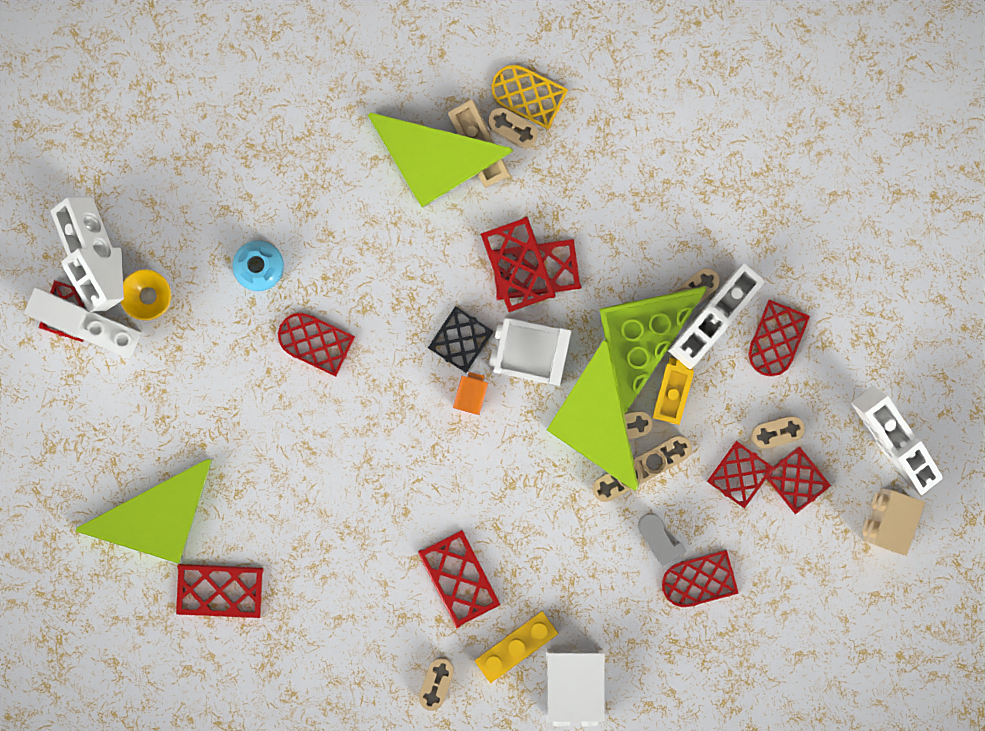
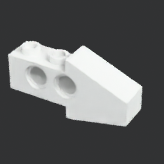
M67 197L50 210L68 256L61 263L88 311H107L124 299L121 248H112L93 197Z
M743 263L697 314L668 351L689 369L693 368L766 281Z
M37 287L34 288L24 311V314L129 359H131L142 333L99 313L89 312L87 308Z
M872 386L851 402L874 436L876 444L913 490L922 495L943 478L923 443L915 437L885 393Z

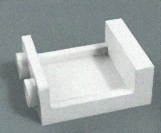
M505 317L504 323L498 322L495 338L500 339L498 350L492 349L489 366H494V373L560 386L571 330L557 329Z
M547 650L548 722H553V726L564 727L570 726V722H581L582 726L592 727L598 726V722H605V656L603 650Z

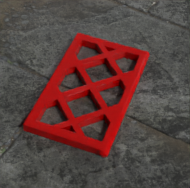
M527 216L480 234L508 313L556 297ZM525 225L529 236L527 243L511 236L516 227ZM497 234L505 238L499 253L492 250L488 237ZM509 240L524 247L518 262L502 255ZM528 249L533 251L537 258L539 266L536 271L521 264ZM500 259L515 266L509 280L503 279L498 268ZM519 268L534 275L528 289L512 283ZM537 277L544 279L549 293L539 296L531 292ZM510 287L525 293L521 303L511 304L507 293Z
M574 239L538 244L539 250L545 253L542 257L543 261L549 256L562 266L552 279L550 278L554 292L581 289ZM569 246L570 256L565 263L551 253L554 248ZM524 247L505 248L502 255L512 254L516 257L514 261L518 262ZM523 258L522 263L535 271L537 270L539 264L535 267ZM511 264L505 270L498 265L499 271L503 273L502 278H510V272L515 266ZM564 269L573 274L574 284L560 286L555 281ZM530 273L523 283L514 277L513 282L522 288L528 289L526 285L534 275ZM494 274L497 293L496 300H503L502 293L500 291L497 279ZM547 286L546 288L531 290V292L537 295L549 293ZM519 290L508 293L509 299L524 297L525 293Z
M463 530L417 552L456 628L501 605ZM458 538L461 539L466 548L464 556L448 551L452 541ZM446 545L445 550L440 549V547ZM433 551L442 553L443 556L439 568H432L425 555ZM447 555L463 560L458 576L442 571ZM466 562L474 564L480 576L478 582L462 577ZM440 575L456 580L452 596L444 593L439 583ZM460 581L476 586L472 602L456 597ZM480 588L488 591L493 601L486 606L475 603ZM454 601L470 606L467 616L458 620L452 608Z
M177 565L176 615L261 618L263 567ZM185 570H198L202 575L192 586L184 579ZM213 571L228 572L231 578L219 587L209 575ZM242 573H257L256 583L250 589L238 577ZM204 579L216 590L206 601L194 590ZM234 580L246 592L235 603L223 591ZM189 593L200 603L201 606L197 609H183V599ZM220 594L230 607L227 610H212L208 604ZM249 595L255 602V612L241 611L237 605Z

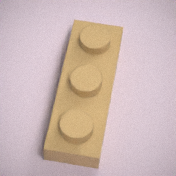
M470 100L448 112L459 135L496 144L474 100ZM501 159L478 173V176L484 188H488L511 176L504 160Z

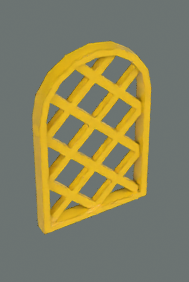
M510 65L500 69L494 76L491 85L492 95L499 105L549 130L568 92L567 88L530 71L528 68L518 65ZM512 69L514 77L504 80L502 72ZM516 69L522 70L526 73L518 76ZM498 76H500L501 82L495 83ZM529 76L532 86L522 89L519 79ZM532 76L544 82L535 84ZM516 81L519 90L509 93L506 84ZM503 85L505 95L497 97L494 88ZM546 85L549 95L539 97L536 88ZM550 85L560 89L561 91L552 93ZM533 89L536 99L526 102L523 92ZM520 94L523 103L513 106L510 97ZM563 94L558 105H556L554 96ZM507 98L510 107L502 103L500 100ZM551 98L553 108L544 110L541 101ZM538 102L541 112L531 115L528 105ZM525 107L527 115L515 109ZM554 111V113H553V115H552V117H551V119H550V121H549V123H548L545 114ZM542 115L545 124L533 118Z

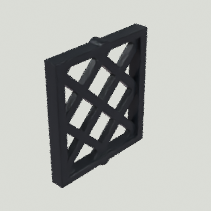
M455 306L428 346V349L445 359L446 362L467 373L494 331L479 322L475 317L470 316ZM457 314H463L469 318V322L459 324ZM454 315L456 325L447 326ZM474 325H480L485 329L486 333L476 335ZM470 326L472 336L462 337L460 327ZM457 328L458 339L448 340L447 330ZM443 332L445 341L436 343ZM485 337L484 341L478 348L476 338ZM473 339L475 349L465 351L463 341ZM459 342L461 352L451 354L449 344ZM446 345L448 355L438 352L436 346ZM475 353L467 364L466 354ZM462 355L464 366H459L453 362L452 357Z

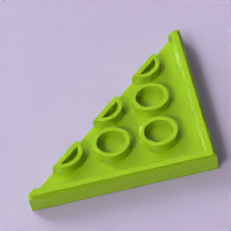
M376 113L368 114L369 119L421 207L427 206L514 152L511 147Z
M706 286L599 308L605 340L610 344L609 349L615 368L618 392L624 414H626L706 292Z
M603 340L546 430L636 491L639 488V483L636 478L635 463L626 430V420L619 397L615 368L610 354V344L607 340Z
M206 459L82 524L76 528L75 532L179 564L212 460Z

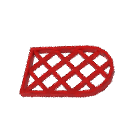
M768 300L753 339L750 342L748 357L753 369L759 374L769 377L781 375L794 360L810 316L791 307ZM773 305L783 308L785 310L776 313ZM770 306L773 315L765 318L768 308ZM791 312L803 316V318L795 321ZM788 313L791 323L782 326L778 316ZM775 318L779 328L769 332L765 322ZM805 320L801 332H799L796 324ZM763 325L766 333L758 336L760 328ZM793 325L797 335L787 339L783 329ZM780 331L784 341L774 344L771 334ZM768 337L771 346L762 350L758 340ZM797 339L795 347L792 351L789 342ZM755 343L758 348V352L752 354V349ZM786 344L789 354L780 357L776 347ZM773 349L777 359L767 362L764 352ZM761 355L764 364L756 367L752 358ZM790 357L789 362L784 367L782 360ZM779 362L782 370L772 374L769 365ZM766 367L768 373H764L760 369Z
M295 313L286 317L278 330V341L285 352L293 358L306 362L335 377L344 359L347 357V353L355 336L321 321L313 315ZM298 316L301 325L291 328L288 320ZM302 316L309 317L313 321L304 323ZM286 323L288 329L282 331V328ZM315 323L318 333L308 336L306 326ZM319 323L331 329L322 332ZM302 328L305 338L296 341L292 331ZM336 331L349 337L339 340ZM333 332L336 342L326 345L323 335ZM289 333L292 343L284 345L281 335ZM320 336L323 346L313 349L310 340ZM307 341L310 351L300 354L297 344ZM349 341L345 352H343L341 343ZM338 345L341 355L331 358L328 348ZM294 346L296 354H293L286 348ZM325 350L328 359L318 362L315 352ZM311 354L312 357H313L314 363H312V362H310V361H308V360H306V359H304V358H302V357ZM341 358L335 371L332 361ZM329 362L332 372L320 365Z
M727 550L681 561L669 567L662 579V591L666 599L679 607H694L702 603L739 594ZM721 555L717 563L709 559ZM724 557H726L729 570L720 565ZM703 560L699 568L690 564L692 562ZM706 561L715 565L711 575L702 571ZM684 565L680 573L672 570L678 566ZM687 566L696 571L692 580L683 576ZM718 568L727 572L722 582L714 578ZM670 572L678 576L673 585L665 581ZM699 573L708 577L704 587L695 583ZM730 576H731V579H732V583H733V587H734V588H732V587H730V586H728V585L726 584V582H727V580H728V578H729ZM680 579L689 583L685 592L676 588ZM711 580L720 584L716 594L707 590ZM665 585L671 588L668 594L665 591ZM693 585L701 589L697 599L688 595ZM723 587L732 591L729 593L719 595ZM674 590L683 595L679 603L670 599ZM705 592L713 596L711 598L701 600ZM686 597L694 601L693 603L682 604Z

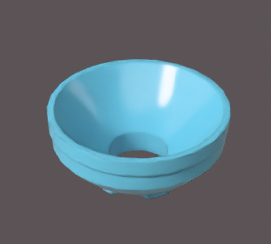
M261 240L251 241L241 246L233 260V272L237 281L243 287L252 291H265L272 288L279 282L284 270V261L279 250L272 244ZM258 256L264 260V268L261 272L253 273L249 270L248 262L252 257Z

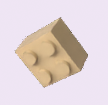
M881 488L880 492H876L872 499L871 508L874 510L871 518L866 519L863 525L862 535H865L863 541L907 556L925 502L893 490Z

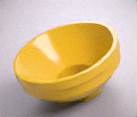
M141 269L131 273L123 281L124 299L120 302L125 312L131 317L142 321H150L160 317L167 311L172 299V293L169 283L161 274L153 270ZM146 288H153L156 292L157 297L152 304H145L141 300V292Z

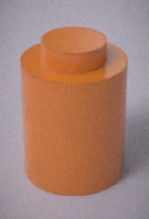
M468 372L467 377L461 376L453 408L480 415L488 383L483 381L485 376Z

